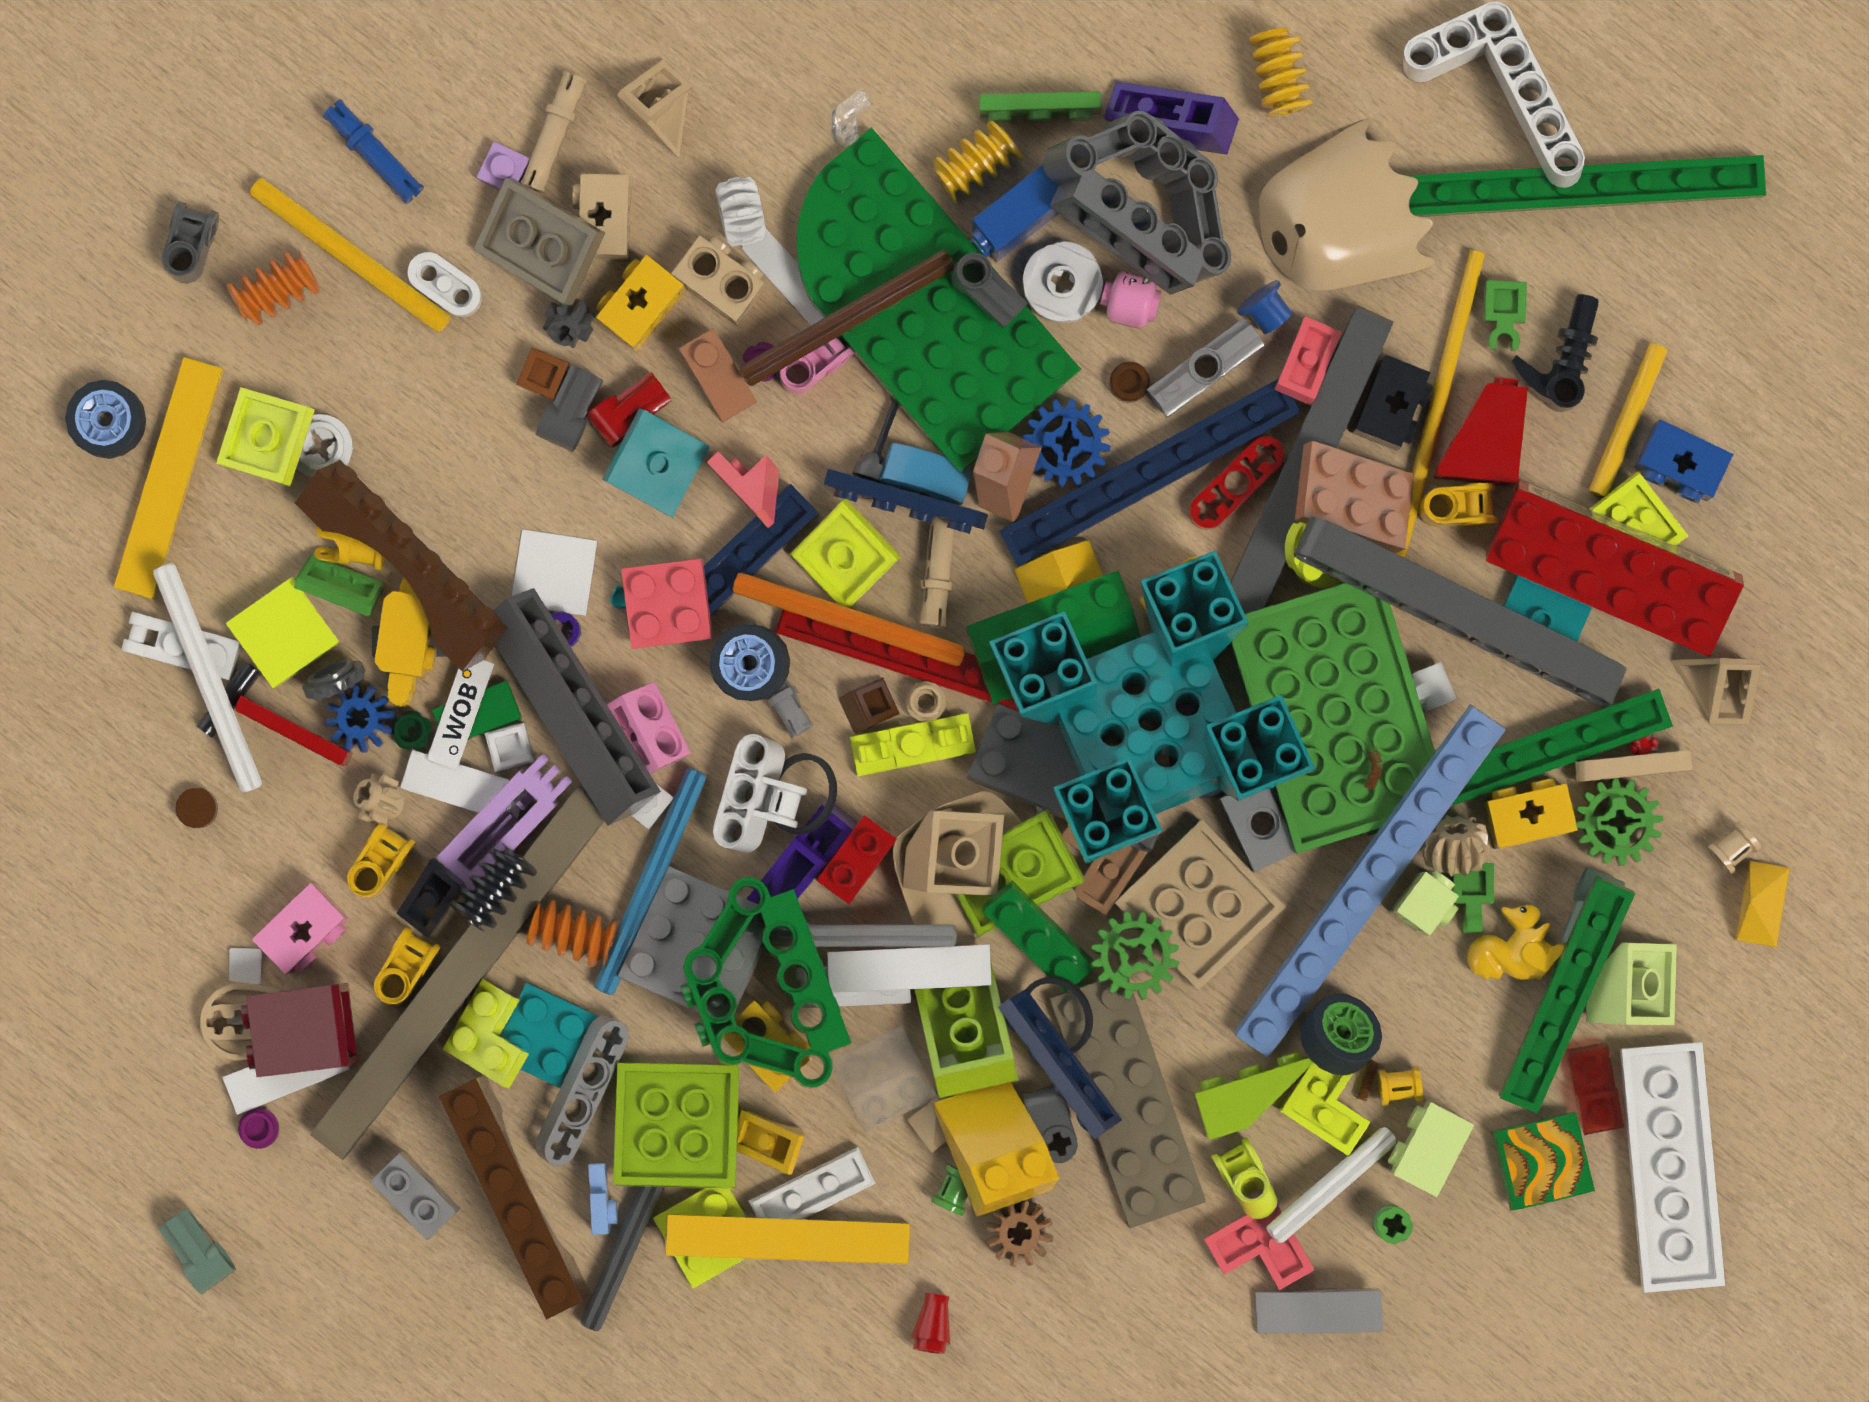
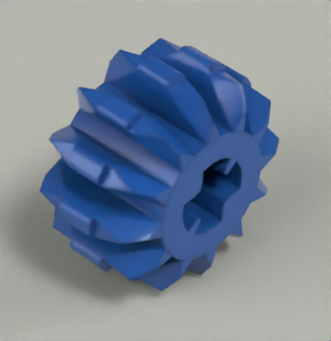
M355 684L351 688V699L344 691L337 694V697L343 703L341 707L334 703H328L327 709L338 714L337 718L326 719L325 725L328 727H340L331 735V739L335 742L347 735L344 742L345 750L351 751L358 739L360 752L367 753L369 750V738L377 747H381L384 744L377 734L379 730L386 734H392L393 728L383 725L382 722L383 719L394 718L395 713L390 710H380L389 702L387 696H381L373 702L376 695L375 687L369 686L362 698L360 685ZM356 709L361 712L368 711L369 718H365V720L369 721L365 728L359 725L352 726L351 720L356 719L351 716Z

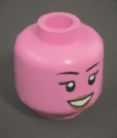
M1122 271L1118 273L1114 283L1106 281L1100 305L1108 307L1107 318L1109 321L1141 329L1146 326L1148 321L1154 322L1162 291L1156 290V284L1147 277Z

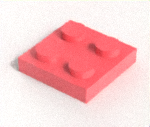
M703 559L621 569L631 649L713 639Z

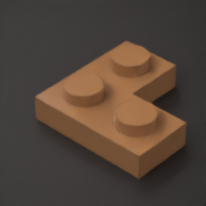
M1068 825L1062 836L1065 842L1079 850ZM1128 846L1094 860L1083 875L1086 881L1077 885L1074 889L1077 898L1106 916L1148 852Z

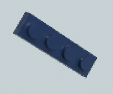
M831 469L827 470L824 485L836 488L834 492L835 497L847 498L849 501L857 502L858 496L861 495L873 499L871 507L892 513L895 512L896 506L911 509L910 518L932 523L934 516L948 520L946 528L970 534L972 527L984 530L988 514L978 510Z
M791 483L777 496L775 519L769 528L756 516L704 565L710 617L735 594L733 592V585L738 573L754 576L819 514Z
M1027 989L1010 997L998 1007L1004 1015L1007 1026L1017 1033L1025 1043L1032 1060L1044 1069L1052 1080L1054 1090L1068 1102L1076 1113L1078 1123L1084 1130L1088 1131L1096 1139L1122 1121L1121 1117Z

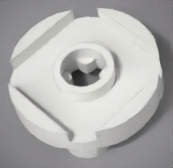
M1065 241L1048 245L1035 252L1026 264L1022 281L1025 300L1032 310L1041 318L1054 323H1073L1082 319V317L1089 314L1095 308L1103 288L1101 270L1093 254L1081 245ZM1063 272H1067L1070 274L1069 281L1074 284L1072 290L1065 289L1063 293H1058L1055 291L1056 284L1051 282L1053 276L1060 277Z

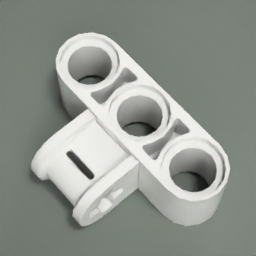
M757 734L744 736L739 741L713 827L714 839L720 846L741 853H749L759 847L768 820L794 828L797 827L798 822L795 820L801 796L806 795L807 789L779 781L785 762L784 749L780 743ZM761 747H764V757L757 763L756 754ZM752 785L753 795L748 802H746L745 793L747 789ZM741 824L742 834L735 841L734 831Z

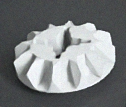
M324 414L313 415L296 468L303 474L313 477L317 470L339 460L346 466L349 465L354 448L351 434L346 426L335 417ZM313 432L324 441L337 439L327 448L330 461L327 462L319 453L305 455L311 452L310 449L315 447Z

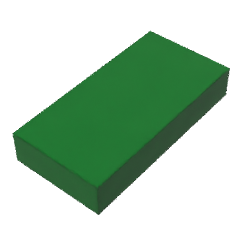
M508 681L485 689L468 740L523 719ZM445 705L432 710L437 725L440 723Z

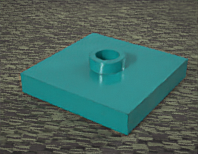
M639 408L602 480L673 518L710 446L646 410Z
M1519 575L1516 576L1503 605L1576 642L1592 609L1589 605Z

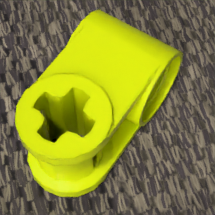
M1247 1137L1241 1139V1145L1222 1155L1216 1153L1211 1156L1228 1188H1231L1247 1216L1253 1219H1263L1274 1212L1277 1207L1275 1191L1263 1170L1264 1167ZM1264 1190L1259 1197L1254 1199L1248 1198L1253 1191Z

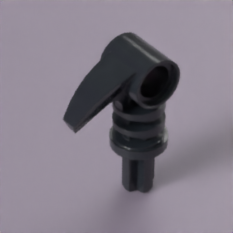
M1578 294L1575 297L1568 328H1560L1557 337L1564 341L1563 346L1556 347V352L1561 355L1560 360H1553L1549 373H1540L1517 355L1510 362L1521 383L1528 387V390L1534 396L1544 401L1550 409L1556 412L1571 410L1584 397L1585 386L1580 376L1581 374L1588 373V368L1583 364L1584 360H1591L1592 354L1587 352V348L1596 346L1598 342V337L1592 335L1591 332L1599 301L1590 295ZM1565 382L1572 387L1574 392L1572 401L1562 402L1557 399L1554 394L1556 383Z

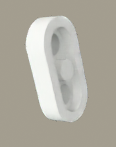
M432 252L420 253L411 260L408 266L409 281L423 295L456 317L471 316L479 309L482 302V293L477 283L438 254ZM432 267L437 271V275L432 281L423 279L422 274L426 268ZM459 291H467L469 293V300L465 304L455 302V296Z

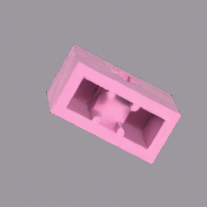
M310 883L252 940L285 975L292 974L295 970L301 974L317 959L313 952L324 942L328 946L332 945L345 933L347 929L343 924L349 917L316 883ZM298 923H310L312 925L308 931L311 936L310 940H297L295 938L299 933L296 927Z

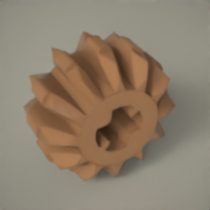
M1028 1199L1021 1201L1020 1211H1015L1014 1204L1007 1206L1006 1208L1009 1213L1006 1216L1000 1209L992 1211L994 1217L1001 1221L1000 1224L993 1222L985 1224L986 1230L999 1232V1235L986 1240L987 1246L992 1247L1002 1243L1003 1246L996 1252L995 1258L1001 1260L1008 1251L1012 1252L1010 1257L1011 1267L1017 1266L1018 1254H1024L1027 1266L1033 1265V1258L1030 1254L1031 1250L1034 1249L1041 1257H1045L1047 1251L1038 1244V1241L1053 1242V1235L1040 1232V1229L1047 1228L1053 1224L1051 1218L1036 1221V1218L1043 1212L1044 1208L1038 1204L1030 1214L1027 1213ZM1018 1222L1026 1223V1230L1031 1229L1030 1236L1022 1237L1021 1243L1013 1242V1235L1008 1236V1229L1016 1228Z

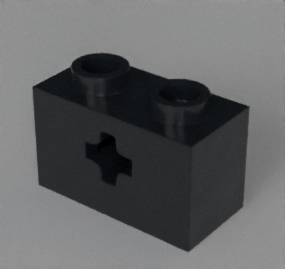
M1385 354L1381 359L1352 434L1395 451L1402 447L1403 442L1410 445L1419 423L1412 420L1418 405L1425 407L1433 388L1432 384L1427 383L1431 372ZM1394 395L1401 397L1400 405L1405 407V409H1399L1396 414L1389 412L1391 405L1385 402V400H1391Z

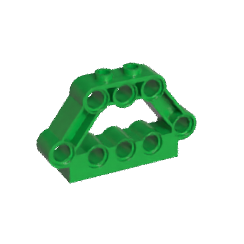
M753 877L740 878L731 886L727 905L700 947L690 951L685 958L683 969L687 983L680 985L688 1008L696 1006L701 1021L694 1025L702 1046L710 1044L714 1055L720 1062L731 1066L744 1063L792 1077L802 1087L817 1088L826 1083L831 1076L833 1066L829 1052L852 1043L842 1019L839 1005L833 995L824 965L818 955L810 928L805 920L794 889L770 897L768 889L759 879ZM748 887L756 890L760 897L758 906L749 910L740 907L736 899L737 893L741 889ZM758 915L761 916L765 927L762 937L763 947L768 954L777 959L780 967L776 976L777 985L782 992L791 996L794 1004L791 1012V1022L796 1030L805 1034L810 1047L806 1050L747 1033L742 1027L737 1026L734 1018L737 1008L736 998L731 991L723 988L720 976L723 964L753 917ZM776 928L787 929L792 935L791 946L784 950L775 949L769 941V935L772 930ZM702 956L711 958L716 966L713 976L707 979L698 978L692 971L693 962ZM790 966H799L804 969L807 980L801 988L795 989L786 985L783 975L784 971ZM718 994L723 995L730 1002L728 1014L719 1018L710 1015L706 1007L708 999ZM812 1004L818 1007L821 1012L819 1024L814 1027H807L801 1024L798 1019V1011L803 1005ZM729 1033H736L744 1040V1050L737 1056H729L721 1049V1040ZM815 1056L821 1060L823 1072L820 1077L808 1079L802 1075L800 1063L803 1058Z

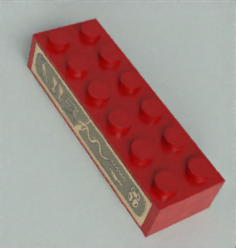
M1521 479L1518 480V484L1486 550V562L1707 657L1711 656L1744 587L1743 576L1740 573Z

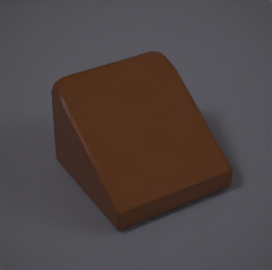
M884 678L856 688L839 698L847 719L856 734L900 714Z

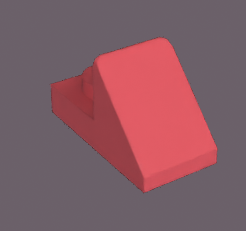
M719 451L707 461L718 477L769 528L775 519L779 470L772 460L765 456L749 471L735 457L728 462Z

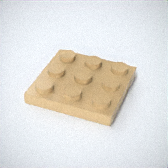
M1203 819L1190 829L1114 903L1123 913L1129 912L1132 921H1137L1141 912H1145L1146 923L1152 924L1153 921L1159 918L1161 919V924L1158 930L1161 933L1172 930L1173 934L1167 939L1168 945H1178L1179 949L1170 954V958L1179 962V966L1176 969L1197 991L1286 908ZM1154 940L1152 944L1161 952L1159 944Z

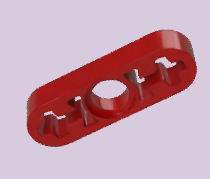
M1269 436L1259 437L1254 440L1193 500L1189 509L1190 519L1193 524L1203 530H1212L1228 518L1280 467L1284 459V450L1281 443ZM1261 446L1263 449L1271 446L1275 450L1272 455L1275 463L1272 465L1268 462L1262 463L1256 469V472L1261 474L1262 477L1256 480L1252 471L1240 464V462L1245 458L1250 465L1259 455L1256 447ZM1232 472L1244 474L1248 480L1247 490L1239 495L1230 493L1225 486L1227 475ZM1217 486L1221 495L1228 501L1233 502V505L1227 508L1223 501L1214 512L1218 517L1216 520L1213 521L1208 517L1202 521L1198 517L1201 512L1198 504L1200 502L1206 505L1210 504L1218 496L1211 492Z

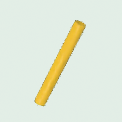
M1649 343L1589 487L1588 491L1594 495L1604 498L1610 492L1668 352V349L1655 343Z

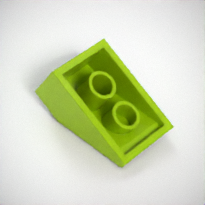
M991 959V985L915 989L939 1098L1018 1080L1005 1018L998 1008L1001 1005Z

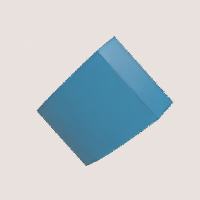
M892 443L888 449L880 481L895 488L917 494L923 492L938 500L962 505L973 468L968 466L959 474L944 456L919 448Z

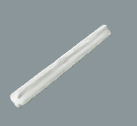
M173 563L160 566L154 570V577L239 789L244 793L259 788L262 785V780L177 568Z

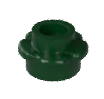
M410 710L404 712L402 717L396 718L392 724V734L396 737L395 742L400 748L405 750L423 748L429 741L428 734L432 732L431 723L428 718L421 717V714L417 711ZM410 727H414L416 730L413 735L408 733Z

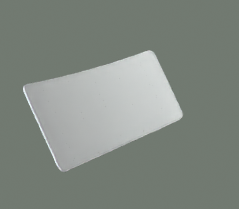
M230 948L229 980L261 984L262 951L252 948ZM237 1010L236 1017L227 1018V1024L243 1025L241 1010Z

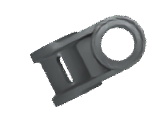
M183 202L176 204L170 222L169 235L162 254L163 266L174 280L189 284L200 278L210 246L217 232L219 212L211 211L208 214L187 208L186 203ZM179 255H192V264L188 269L184 271L174 269V261Z
M1053 1085L1023 1094L1022 1097L1026 1109L1043 1137L1046 1146L1053 1142L1052 1135L1060 1133L1062 1139L1069 1138L1071 1141V1145L1066 1147V1155L1059 1156L1057 1151H1049L1052 1161L1055 1163H1065L1071 1160L1076 1154L1078 1144L1070 1119L1072 1116L1067 1101L1056 1093Z

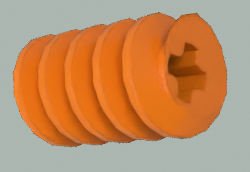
M299 248L298 259H295L287 251L283 253L285 262L283 267L273 259L270 260V274H266L259 267L255 268L256 282H252L247 276L242 275L243 289H237L230 282L227 284L232 299L247 323V318H250L255 324H262V310L270 317L277 316L275 303L280 304L286 310L290 309V295L303 302L305 300L304 287L313 294L319 293L318 282Z
M552 899L545 908H541L540 901L534 913L526 943L533 946L541 937L542 950L548 951L557 942V955L563 957L572 948L574 961L578 962L585 953H588L589 966L594 967L603 958L604 967L609 949L616 935L617 921L613 920L606 929H603L602 916L597 915L591 924H588L585 910H582L573 919L571 918L570 905L567 904L558 914L556 913V900Z

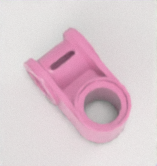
M835 338L781 369L780 383L789 394L803 395L809 392L826 376L831 375L853 356L854 351L851 348H846L838 338ZM796 365L803 366L807 369L809 378L802 384H794L786 377L789 368Z

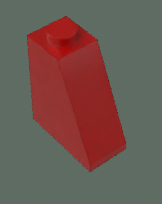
M1496 377L1494 378V383H1487L1482 388L1436 466L1433 478L1472 483H1495V485L1514 487L1518 484L1528 387L1518 386L1517 379Z

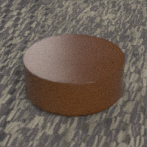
M1136 362L1119 364L1112 371L1109 380L1111 393L1116 399L1124 403H1134L1141 400L1146 395V390L1150 385L1148 372L1142 365Z
M188 789L179 796L176 802L178 819L190 828L207 827L215 820L218 813L216 798L205 789Z

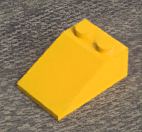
M1011 1082L961 1093L933 1103V1108L976 1217L1049 1192L1060 1179L1043 1137Z

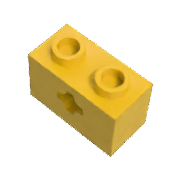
M648 255L641 262L634 259L621 276L625 282L616 293L609 290L596 306V309L600 311L596 316L597 321L635 352H637L686 291L684 284ZM643 292L646 293L644 296L647 303L646 307L636 306L631 310L632 303L629 297L632 294L639 297Z
M1555 778L1531 783L1532 791L1517 794L1515 787L1491 792L1493 800L1483 802L1493 848L1500 849L1578 831L1567 783L1556 785ZM1526 801H1528L1530 807H1538L1539 814L1533 816L1532 824H1530L1528 818H1521L1519 811L1526 808Z

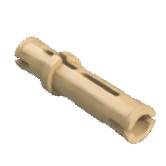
M563 71V77L552 104H547L545 112L548 113L524 177L521 180L522 184L541 193H544L546 190V184L570 123H575L577 115L574 113L583 89L588 82L586 79L575 74L572 76L570 72Z
M934 516L933 522L930 524L925 580H921L920 589H923L924 593L920 625L946 627L948 592H952L953 585L949 580L954 530L946 528L948 520Z

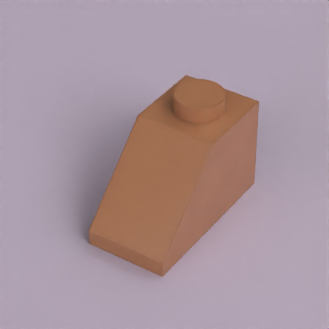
M714 328L679 348L681 355L722 422L727 421L757 402Z
M1009 432L985 434L973 470L979 507L1011 522H1016L1042 447Z

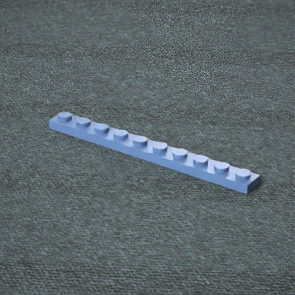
M1470 704L1233 1031L1235 1036L1265 1056L1269 1057L1505 732L1506 729L1473 705Z

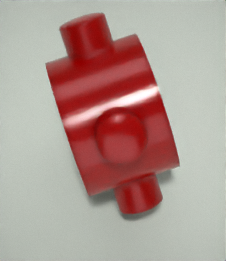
M1653 734L1630 742V752L1635 756L1658 750L1657 745L1659 741Z

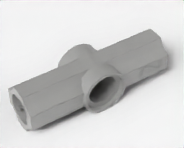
M1243 318L1205 347L1195 351L1189 359L1146 391L1157 408L1168 418L1207 388L1214 386L1222 377L1263 348L1264 344L1252 325ZM1201 358L1212 360L1216 366V374L1210 378L1200 377L1195 371V362Z

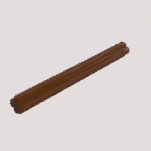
M946 250L939 251L755 357L740 367L743 379L749 386H754L922 289L954 269L952 258Z

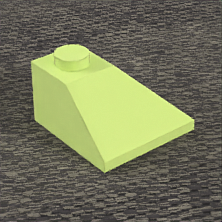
M1621 943L1605 961L1586 1004V1023L1674 1025L1677 944Z

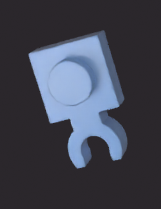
M591 1163L588 1165L592 1235L609 1234L611 1232V1224H618L616 1199L609 1200L607 1163Z

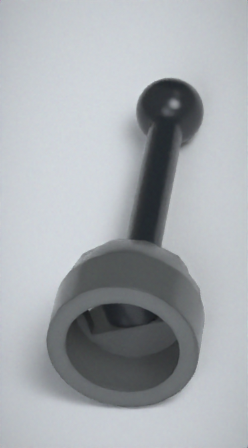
M891 395L890 400L892 403L874 451L861 455L852 473L856 477L881 484L883 482L880 481V477L885 465V458L881 453L899 407Z

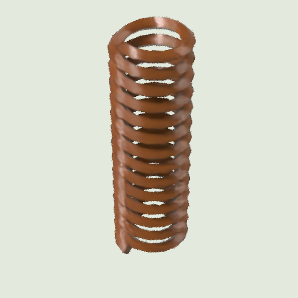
M1373 1060L1368 1062L1367 1070H1365L1364 1078H1362L1364 1081H1361L1360 1092H1358L1356 1099L1367 1101L1366 1098H1368L1369 1090H1371L1370 1087H1372L1373 1079H1375L1373 1076H1376L1377 1068H1379L1377 1066L1379 1063Z

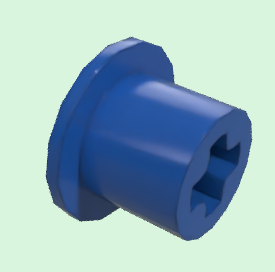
M1279 280L1264 285L1248 297L1237 309V313L1240 316L1249 314L1263 334H1268L1281 326L1290 318L1292 311L1277 292L1281 286Z

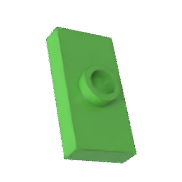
M310 554L296 577L294 588L369 617L383 594L385 583L338 564L319 560Z

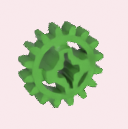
M1613 778L1610 780V789H1607L1602 782H1598L1595 784L1597 792L1595 796L1589 792H1584L1582 795L1588 803L1586 807H1575L1574 811L1583 815L1582 821L1576 822L1577 829H1583L1584 835L1580 836L1577 842L1578 844L1587 842L1591 844L1587 855L1590 857L1599 852L1602 853V864H1609L1614 856L1618 866H1625L1627 855L1634 862L1641 861L1640 849L1647 852L1654 850L1649 842L1650 837H1661L1662 833L1653 829L1654 823L1663 821V816L1653 815L1652 810L1659 805L1658 800L1649 802L1645 800L1649 789L1646 787L1635 792L1634 780H1628L1622 788L1618 778ZM1624 796L1632 799L1640 807L1642 813H1635L1630 809ZM1607 797L1606 809L1600 816L1592 817L1596 806ZM1616 811H1618V815L1621 818L1635 820L1634 823H1627L1626 826L1620 827V834L1614 826L1601 825L1602 821H1609V819L1616 817ZM1644 827L1640 838L1629 847V837L1637 828ZM1594 831H1601L1607 836L1612 848L1602 844L1595 836Z
M1129 912L1124 913L1122 924L1111 918L1108 921L1111 931L1108 933L1100 929L1097 933V936L1103 941L1102 945L1096 944L1091 947V951L1100 954V959L1093 961L1091 967L1102 968L1103 970L1097 981L1101 983L1109 980L1112 983L1109 988L1110 994L1115 993L1118 988L1123 989L1124 1000H1129L1133 991H1137L1139 998L1145 1000L1147 998V989L1149 988L1154 993L1159 994L1162 991L1159 981L1162 980L1170 983L1173 980L1167 969L1179 966L1178 961L1170 958V954L1179 949L1178 945H1168L1167 939L1173 934L1172 930L1161 933L1158 930L1161 919L1157 918L1152 924L1146 923L1145 912H1141L1137 921H1132ZM1127 930L1142 931L1140 936L1134 939L1127 940L1122 936H1118V934ZM1154 940L1157 941L1161 949V963L1153 957L1151 945ZM1139 947L1143 950L1140 957L1145 962L1144 964L1137 962L1134 966H1131L1127 963L1129 955L1125 952V949L1127 948L1132 951ZM1109 949L1117 956L1119 968L1115 973L1109 965ZM1144 973L1152 977L1150 980L1142 983L1127 982L1133 974Z

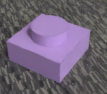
M493 142L477 175V179L498 190L501 189L505 178H513L521 182L530 158Z

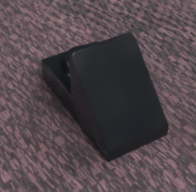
M432 858L396 914L429 938L436 931L451 908L450 900L457 901L462 896L459 889L461 887L467 888L466 884L436 859Z

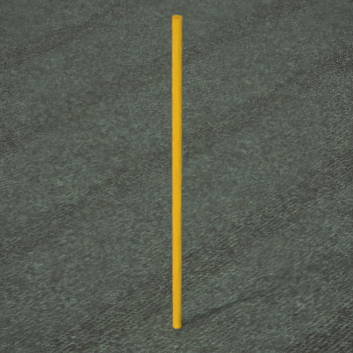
M1476 250L1469 251L1412 469L1413 483L1405 550L1395 553L1406 558L1485 257V253Z

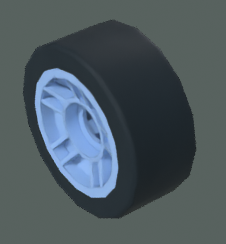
M108 380L90 382L77 390L67 405L65 416L68 434L75 444L93 456L107 459L124 456L134 449L144 435L147 420L144 406L136 394L118 382ZM101 412L112 414L113 421L109 426H101V417L99 416Z
M743 624L730 628L717 639L711 651L710 669L714 682L723 693L736 700L758 701L771 697L782 688L789 675L790 656L786 644L776 632L764 626ZM752 655L756 658L757 665L753 670L747 671L745 670L746 665L743 657Z

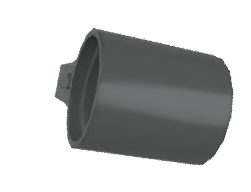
M966 254L952 270L951 280L955 289L964 295H968L1002 329L1028 304L992 269L990 261L982 254ZM972 265L978 268L981 273V281L970 283L965 280L962 274L963 266Z
M571 365L554 403L548 405L540 420L536 436L574 452L588 422V419H586L587 414L603 380L588 371Z

